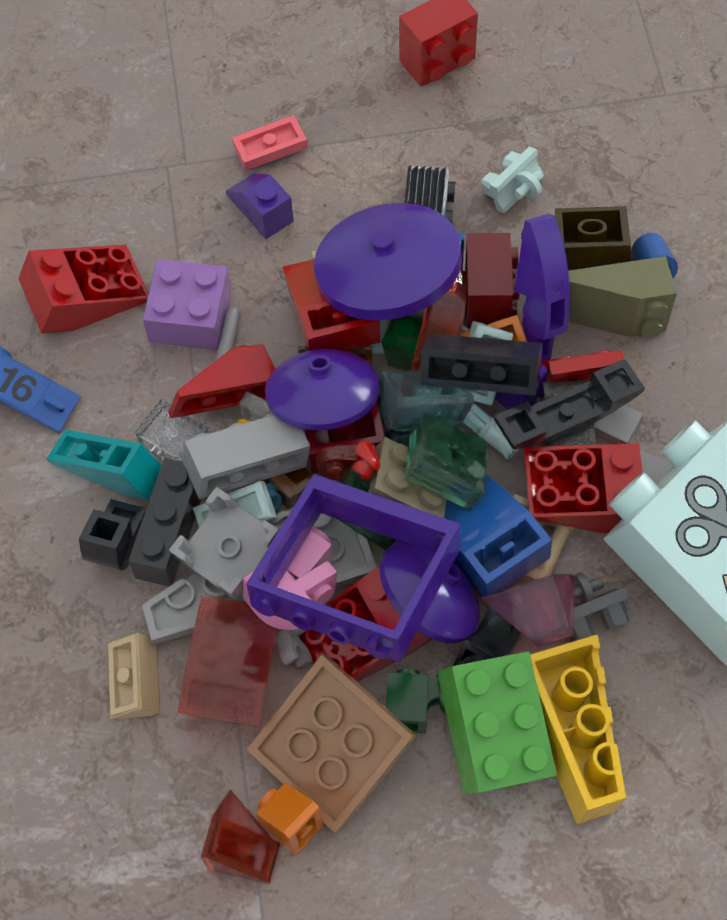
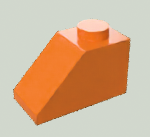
M286 783L278 791L275 788L269 790L258 803L257 807L260 810L256 813L259 823L294 857L323 827L320 807L313 800Z

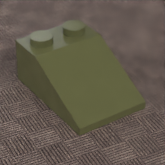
M666 256L568 271L570 287L569 322L629 337L640 335L652 337L661 332H666L677 295Z

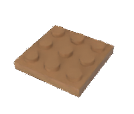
M321 655L246 750L282 784H288L313 800L320 807L322 821L334 833L341 832L417 735L330 657Z

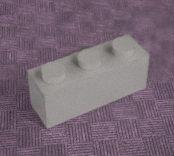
M270 413L262 419L248 423H235L227 429L210 434L201 433L189 440H185L183 464L199 499L209 497L216 487L225 492L306 467L310 444L301 428L288 425L279 420L273 413Z

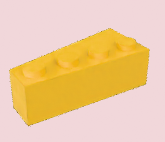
M598 634L530 654L557 778L577 825L614 813L626 799L618 747L614 743L612 731L613 717L611 707H608L605 691L604 667H601Z

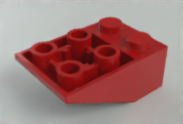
M126 244L29 250L18 278L41 334L80 329L147 302L149 295Z
M314 259L282 267L307 351L314 349L350 351L381 343L380 320H365L351 317L336 310L325 300L319 290L315 277Z
M639 443L524 448L528 509L536 521L598 533H609L622 520L609 504L632 480L643 472Z
M379 566L326 604V606L391 630L395 629L401 618V615L394 608L384 591L380 579ZM312 629L299 635L301 641L308 648L314 664L321 655H327L356 682L397 662L389 658H376L368 653L367 650L349 643L346 645L339 644L328 635ZM417 630L403 658L411 655L432 639Z

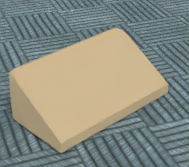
M135 633L109 642L110 719L144 717L160 713L157 645H153L151 637L141 633Z

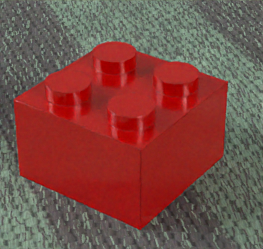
M429 0L399 16V61L420 87L431 81L439 80L446 73L458 67H463L475 59L478 12L467 0Z

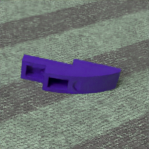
M549 213L524 221L515 291L526 296L523 306L522 326L527 342L543 343L541 363L544 360L551 359L554 336L567 332L570 312L569 272L566 253L555 216Z

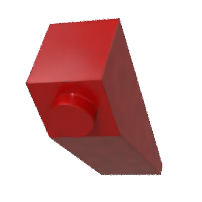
M240 345L223 354L177 390L168 411L170 418L266 401V382L275 367L264 345Z

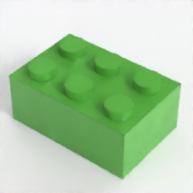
M529 651L451 666L437 671L463 794L481 793L557 776Z

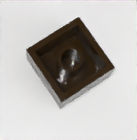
M626 206L555 208V219L561 233L568 271L631 261V240Z

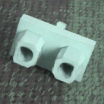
M529 146L522 154L511 151L504 158L502 163L504 171L500 175L489 172L482 179L481 183L484 194L493 198L497 211L505 213L524 196L535 199L542 193V186L539 181L543 178L544 174L537 162V149Z

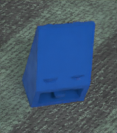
M482 469L447 491L444 518L460 523L461 549L455 560L486 601L551 558L552 539L521 503Z

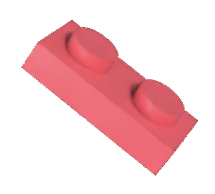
M295 115L232 137L233 147L245 171L308 148L307 138Z

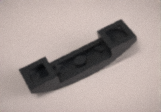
M623 359L593 372L591 380L533 406L528 401L494 415V421L512 449L528 448L561 438L602 419L644 392L645 387L626 359Z

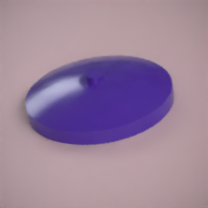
M390 203L373 206L345 218L327 233L316 251L314 273L322 296L336 310L351 317L365 320L401 318L427 308L439 300L451 288L459 275L462 265L460 240L452 223L442 214L428 207L409 203Z

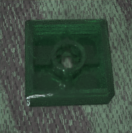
M423 413L422 418L418 419V423H414V428H410L406 479L467 510H472V506L477 505V501L481 500V496H485L486 442L475 433L467 434L453 427L451 422L444 417H434L428 413Z

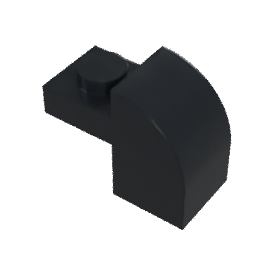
M110 499L104 512L93 509L79 537L80 552L83 560L118 570H125L129 566L128 559L146 508Z

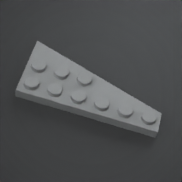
M343 470L331 477L333 481L348 485ZM293 507L286 512L280 511L276 514L277 518L267 522L280 530ZM322 513L320 514L313 528L321 530L331 540L333 561L330 564L337 571L335 589L356 583L377 567L362 527ZM196 572L185 580L179 579L142 604L153 645L255 614L245 600L242 604H239Z

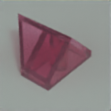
M552 574L480 598L528 637L536 647L573 636L575 578L572 574Z

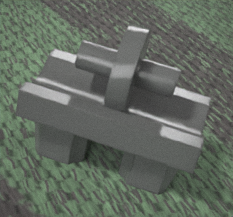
M580 572L572 576L574 587L564 591L563 594L567 602L579 598L581 603L552 614L555 624L563 625L571 641L574 642L595 635L588 615L599 611L606 629L629 622L624 600L630 598L626 587H622L594 597L593 592L604 588L602 579L598 577L588 581L586 576Z

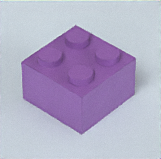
M157 259L143 316V323L149 342L218 350L225 312L228 308L232 291L228 267Z

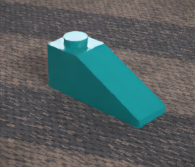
M65 429L47 457L51 464L121 495L148 500L162 466L142 443Z

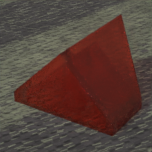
M230 789L212 815L201 859L207 870L270 884L280 842L273 840Z

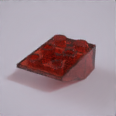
M201 596L177 713L181 716L260 728L277 628L263 622L247 603Z

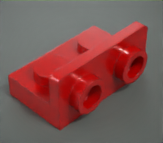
M601 350L594 353L563 356L542 361L541 364L548 370L545 383L548 396L558 395L590 381L593 372L623 360L622 350L614 352L611 350Z

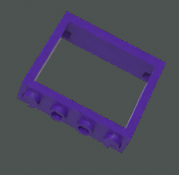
M314 474L246 583L251 607L255 608L262 615L268 617L274 615L288 620L299 629L306 631L312 629L328 635L339 644L346 645L349 643L363 648L376 658H389L401 662L461 549L460 523ZM321 513L435 553L394 630L277 588Z

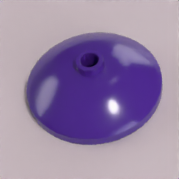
M338 349L308 350L288 358L274 369L266 382V401L271 412L288 425L307 430L335 429L359 420L373 408L379 396V379L377 373L368 362L350 352Z
M399 541L391 545L382 555L379 573L388 599L402 616L435 553ZM456 561L453 562L418 628L420 633L443 643H459L466 640L476 631L480 621L477 593L470 579Z

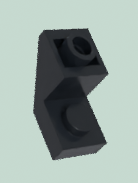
M498 593L493 598L478 629L466 639L453 666L510 655L533 613Z

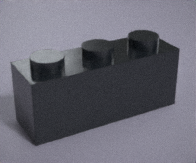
M429 333L422 347L420 385L536 396L540 381L543 343Z
M167 458L163 460L128 559L136 579L170 586L174 582L180 561L169 549L180 535L188 541L196 517L193 508L199 506L201 502L183 462Z

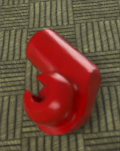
M360 441L355 447L357 462L353 464L352 470L358 473L363 480H368L374 472L378 473L381 463L373 444L369 441Z

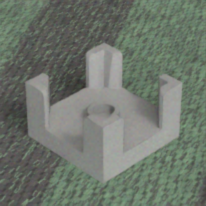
M216 487L205 502L211 509L210 514L189 542L180 535L169 551L184 565L239 604H242L244 601L243 578L254 572L279 529L266 520L261 522L238 506L231 496Z

